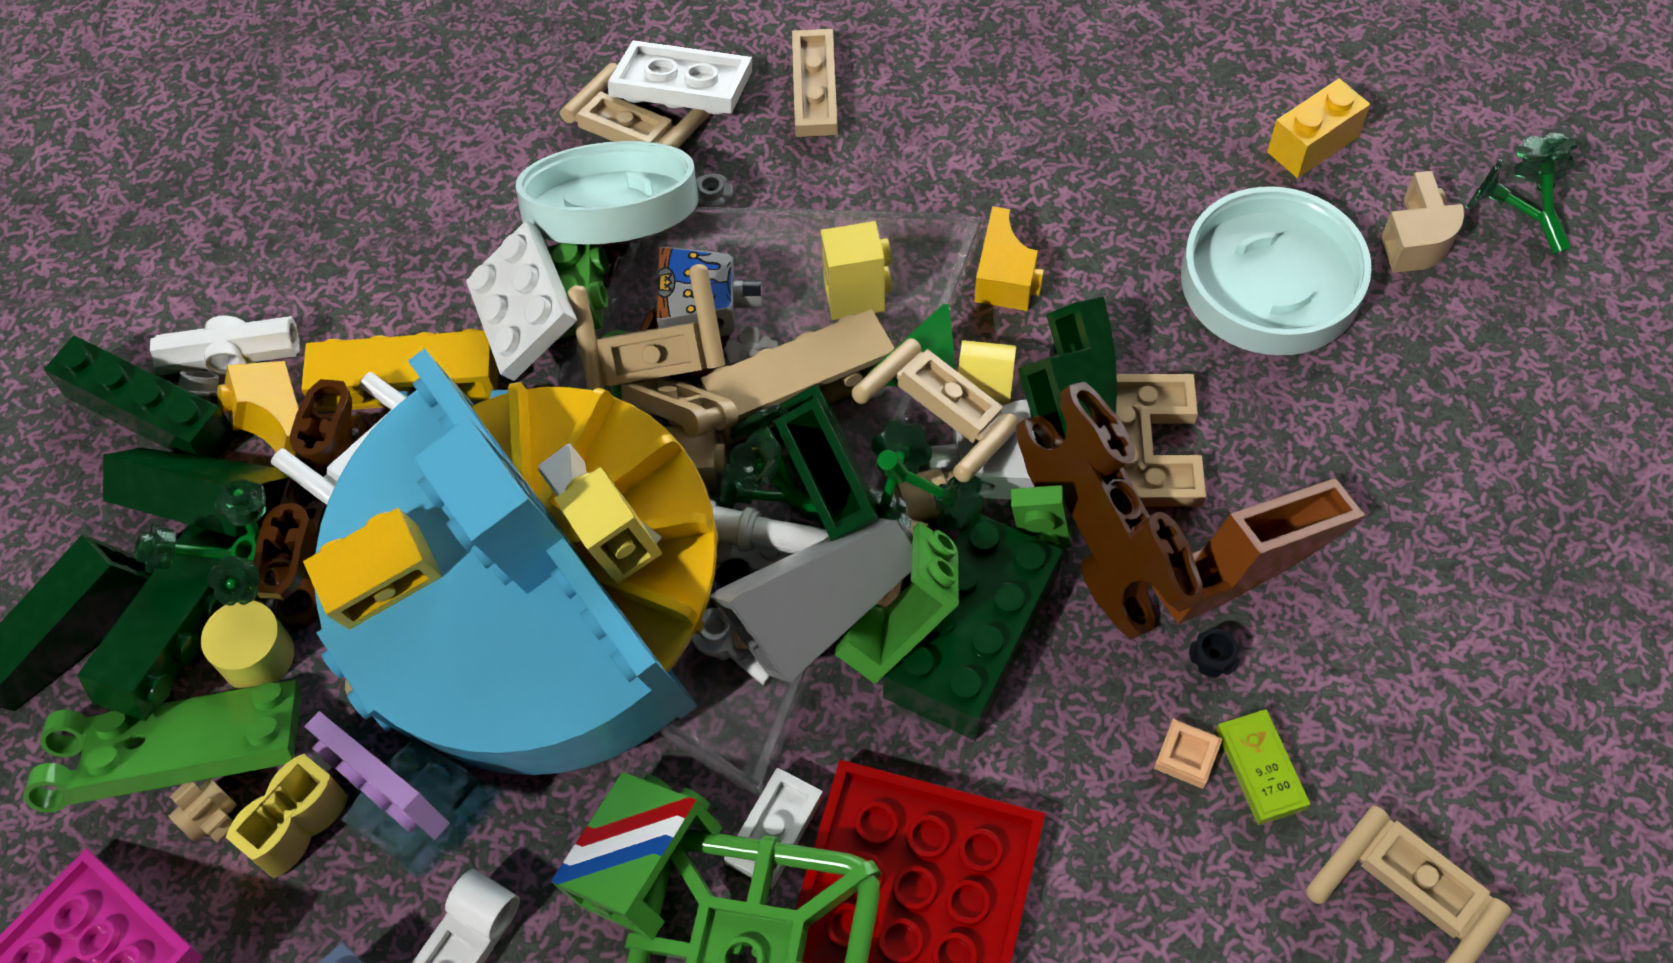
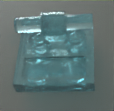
M412 738L403 749L392 757L387 767L418 791L450 822L446 829L435 840L418 826L409 834L363 792L356 798L353 806L341 820L357 834L401 863V867L415 879H418L441 851L447 853L468 828L464 823L485 800L488 794L478 786L480 782L468 770Z

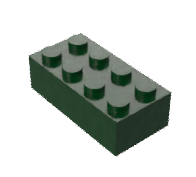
M971 510L954 542L958 550L959 605L883 676V698L976 741L1058 577L1063 550Z

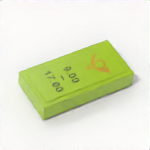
M1267 709L1218 724L1216 733L1218 737L1223 738L1221 744L1258 826L1309 808L1311 805Z

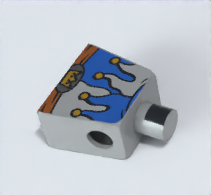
M659 247L658 328L698 322L689 274L690 268L696 264H703L708 268L720 336L731 335L735 332V308H762L761 280H735L733 257L729 254Z

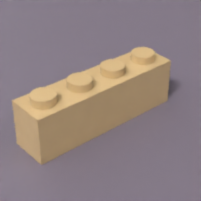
M869 309L859 314L847 315L837 323L820 330L805 332L795 340L776 348L763 349L753 357L734 365L721 366L711 372V374L701 378L702 388L705 391L731 400L737 408L738 422L736 426L719 430L728 446L757 434L759 428L767 430L776 426L774 420L780 417L776 406L815 384L820 387L830 403L851 395L852 389L895 348L872 309Z

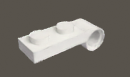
M476 869L468 870L459 878L449 893L445 904L447 914L412 963H484L512 922L520 904L519 896Z

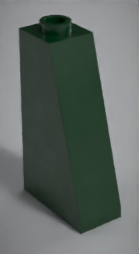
M135 448L103 454V501L233 537L247 534V529L237 507L233 492L237 489L243 490L257 525L261 530L267 513L280 505L288 479L286 474L274 467L148 448Z
M82 534L0 622V708L16 711L100 645L155 570L139 556Z

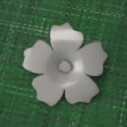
M746 326L742 332L737 334L738 342L728 340L723 351L727 362L739 363L753 357L763 349L778 347V341L771 340L767 335L759 340L758 327Z

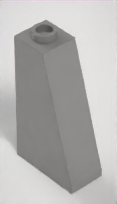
M879 518L878 521L857 532L831 541L828 537L716 590L710 598L769 676L791 683L911 572L913 534L903 523L897 520Z

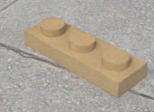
M833 29L792 31L796 137L838 135Z

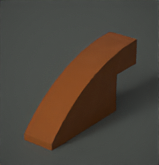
M1334 478L1231 513L1205 548L1193 553L1203 586L1204 601L1179 612L1164 600L1152 584L1150 586L1175 621L1180 624L1207 613L1290 569L1351 529L1366 515L1338 480ZM1175 576L1180 589L1186 594L1184 584Z

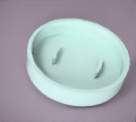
M616 141L567 149L533 163L518 176L516 181V192L522 223L528 221L539 228L543 239L560 243L607 244L642 238L678 224L687 218L698 204L695 168L692 158L680 149L653 142Z
M1256 187L1240 190L1217 200L1199 216L1188 237L1181 267V282L1185 298L1195 316L1219 338L1239 348L1261 354H1302L1331 343L1341 336L1352 324L1368 290L1372 271L1371 258L1361 232L1343 212L1329 202L1296 189Z

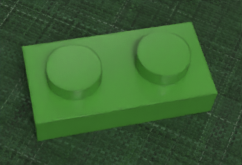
M1062 485L1011 489V508L1018 531L1060 549L1072 548L1071 527Z

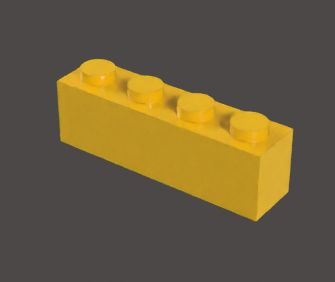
M465 329L461 332L436 334L421 332L416 335L395 337L378 335L367 339L353 340L328 339L324 342L306 343L301 390L305 396L307 391L320 379L344 381L352 397V410L386 407L359 387L362 378L367 373L372 372L395 390L407 391L410 395L416 391L412 383L420 377L408 360L425 348L470 401L488 400L491 396V390H498V367L484 330ZM328 394L323 396L316 405L317 412L336 411L340 395Z

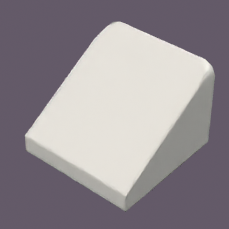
M571 444L565 445L538 465L540 468L538 470L556 496L564 492L567 485L574 478L586 473L584 460Z

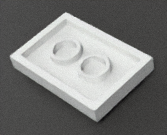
M633 40L608 80L609 96L624 98L626 101L633 103L645 101L664 104L669 108L686 107L705 110L710 114H732L752 73V57Z
M525 221L513 234L509 235L502 245L482 265L478 266L466 280L500 375L513 381L577 321L538 227L528 221Z

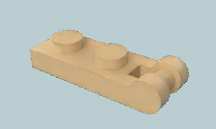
M666 376L621 384L623 401L640 408L649 415H658L668 419V423L671 425L683 426L684 431L691 438L706 435L709 433L710 428L713 427L718 430L732 428L738 422V411L731 400Z

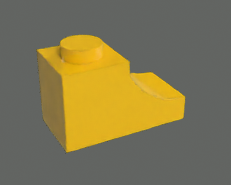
M992 206L976 276L974 302L1028 311L1031 295L1040 296L1044 270L1036 269L1038 250L1027 248L1016 238L1010 226V209Z
M285 361L227 365L225 384L218 385L217 399L222 412H228L232 430L251 432L265 440L275 452L284 448L295 456V452L290 444V433L299 409Z

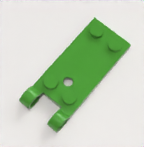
M293 679L277 683L268 682L255 687L162 703L157 705L147 721L117 711L85 717L73 710H57L46 718L40 737L41 747L47 753L56 757H71L82 751L78 768L71 771L57 763H43L34 767L29 774L24 790V801L34 810L49 813L62 810L67 805L285 765L295 755L301 706V689L298 681ZM55 731H67L74 734V736H63ZM43 785L53 786V787L57 788L58 790H49V789H45V788H43V787H41V786H43Z

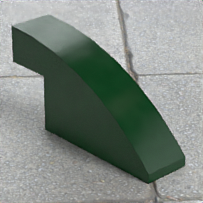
M1104 296L1078 301L1047 313L1046 316L1057 356L1048 357L1018 368L1031 416L1041 415L1050 421L1064 439L1066 437L1067 425L1060 406V392L1069 385L1086 382L1116 414V357L1112 328ZM1078 399L1080 405L1090 417L1088 408ZM1037 434L1039 444L1044 448L1043 442Z
M815 384L776 406L780 417L774 420L775 425L830 540L834 541L878 521L877 509L862 469L829 399L820 387Z

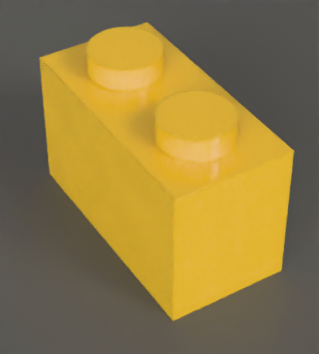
M1339 78L1276 120L1267 153L1296 178H1299L1359 137L1370 103Z
M399 508L373 516L368 520L366 526L345 538L329 541L320 548L318 553L303 561L326 615L348 630L443 577L419 525Z

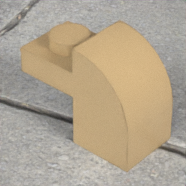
M1432 171L1414 173L1404 197L1407 210L1392 211L1381 236L1393 273L1427 269L1440 263L1448 255L1464 220L1463 205L1446 206L1445 193L1442 188H1438Z

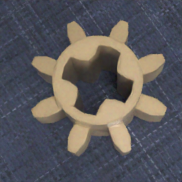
M207 779L200 787L194 782L182 784L170 796L178 807L168 817L196 844L206 835H209L214 841L218 842L227 834L233 822L228 814L237 804L212 779Z

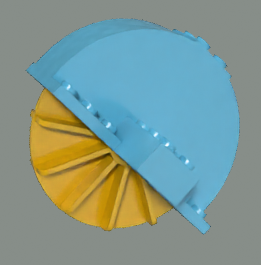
M425 348L409 359L408 362L420 377L412 383L416 391L393 408L369 432L348 461L329 498L320 526L316 553L329 541L345 538L366 526L368 520L373 516L399 508L419 525L443 577L350 630L326 615L315 590L316 604L322 628L316 633L327 649L321 656L329 669L338 678H346L353 689L347 694V697L356 711L365 719L371 716L374 717L386 731L393 728L409 738L414 736L460 762L506 774L542 775L581 769L614 758L639 745L675 718L679 717L682 719L695 709L697 704L671 669L688 647L694 634H700L704 627L702 617L710 598L715 577L717 545L719 541L713 508L706 486L683 446L664 426L649 414L630 403L613 397L608 390L596 388L593 391L572 387L526 389L521 382L509 384L508 393L474 405ZM567 444H571L584 460L586 473H592L601 467L630 504L638 518L662 537L657 546L663 554L619 584L586 549L554 499L556 494L538 471L540 469L538 467L539 464Z

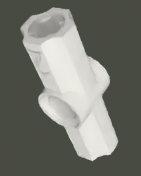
M217 316L208 320L203 329L156 335L155 338L150 340V352L154 368L159 375L207 369L209 372L217 375H226L227 365L295 357L299 353L300 339L297 325L292 316L246 323L233 316Z

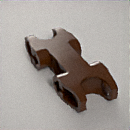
M320 379L307 391L296 414L290 433V444L295 452V457L322 477L327 474V467L368 431L362 415L351 416L353 402L344 381ZM328 394L340 395V401L335 413L323 415L317 412L316 405L323 396ZM350 428L359 430V434L354 441L351 437ZM290 477L287 479L280 505L270 510L263 520L256 544L251 580L260 598H274L273 611L283 627L307 629L318 618L319 614L315 588L303 561L316 554L320 526L327 505L321 500L309 505L318 498ZM273 567L276 585H267L264 583V576ZM296 591L307 592L310 595L308 608L300 614H287L286 606L290 595Z
M1086 382L1069 385L1060 392V406L1067 425L1065 439L1050 421L1038 415L1032 418H1025L1016 425L1017 441L1027 473L1034 487L1062 485L1065 503L1092 552L1081 563V573L1094 600L1104 610L1114 625L1132 640L1155 629V614L1148 595L1149 583L1157 589L1169 605L1179 612L1204 601L1203 586L1191 547L1175 520L1163 512H1155L1149 516L1123 468L1134 459L1135 449L1120 418ZM1078 399H1080L1086 405V407L1089 410L1090 417L1082 408ZM1032 431L1036 432L1039 435L1043 442L1044 448L1036 442V440L1033 437ZM1175 576L1184 584L1186 594L1180 589ZM1126 603L1134 612L1138 623L1133 621L1128 615Z

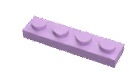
M320 711L304 726L319 740L312 749L358 790L360 789L381 810L392 817L409 834L418 826L435 840L450 824L418 791Z

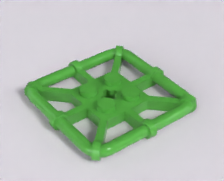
M695 829L686 830L643 901L659 916L661 915L674 863L699 903L690 943L659 937L650 940L635 932L628 933L625 948L629 950L626 963H649L651 955L686 960L685 963H731L733 955H742L745 947L750 946L752 947V956L757 958V963H802L809 926L858 892L845 963H868L880 900V882L878 879L881 876V871L872 860L865 861L863 858L849 853L781 843L780 838L776 836L764 835L759 840L720 833L714 835L707 831ZM688 851L755 861L747 902L714 897L689 857ZM777 865L844 875L798 910L766 905L773 871Z

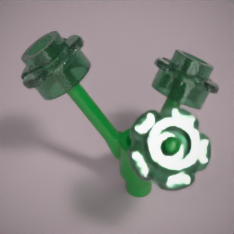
M239 479L224 486L221 492L222 497L216 499L215 508L219 514H224L228 523L235 526L245 525L247 529V534L239 537L233 544V547L219 548L176 544V536L173 529L160 528L159 524L152 523L148 527L147 532L139 531L137 534L134 550L135 561L144 562L146 572L153 573L155 568L170 569L174 555L221 559L219 565L213 566L208 574V585L214 589V597L220 603L228 606H233L236 603L241 605L250 603L257 596V588L261 581L260 572L253 563L260 533L256 521L266 512L265 502L267 497L264 494V487L257 482Z

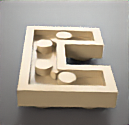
M1117 374L1116 415L1123 423L1135 449L1134 459L1123 468L1144 507H1203L1206 491L1202 455H1153L1151 424H1195L1198 411L1194 374Z

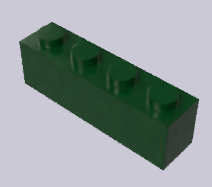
M75 335L70 338L43 369L66 398L172 452L217 459L237 435L236 431L232 430L230 422L219 406Z
M189 525L175 544L230 548L233 547L235 541L241 536L233 537ZM166 555L77 674L91 702L147 721L157 705L162 704L167 699L173 682L185 665L191 663L197 656L201 644L202 631L208 619L218 609L229 604L239 588L246 585L250 580L251 576L234 589H229L226 586L227 580L241 569L243 565L235 563L234 560Z

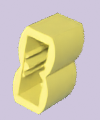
M305 754L299 755L287 762L275 774L266 790L265 796L252 801L240 811L231 823L226 838L268 875L276 878L290 870L301 859L312 836L324 831L338 818L345 807L348 795L330 774Z

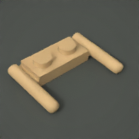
M609 63L560 110V116L565 122L573 123L576 121L579 128L611 141L653 142L677 149L710 115L705 110L692 108L674 126L669 118L619 98L610 97L604 91L608 89V80L617 67L616 63Z
M696 264L689 270L698 322L596 339L586 288L581 285H575L568 290L569 301L577 318L574 327L587 389L726 365L708 268L705 265Z
M912 338L905 340L852 389L853 399L859 404H865L895 377L898 379L896 384L898 387L972 443L978 440L979 442L954 467L953 474L960 482L971 480L1016 432V425L1020 423L1015 415L1010 413L1003 414L1001 412L1003 409L1001 404L927 349L923 353L920 344Z
M1374 805L1369 808L1306 889V894L1312 902L1317 904L1326 902L1359 860L1362 863L1361 867L1452 938L1457 937L1461 940L1445 963H1475L1512 913L1511 908L1506 903L1497 898H1492L1489 895L1490 891L1400 822L1396 821L1394 823L1383 809Z

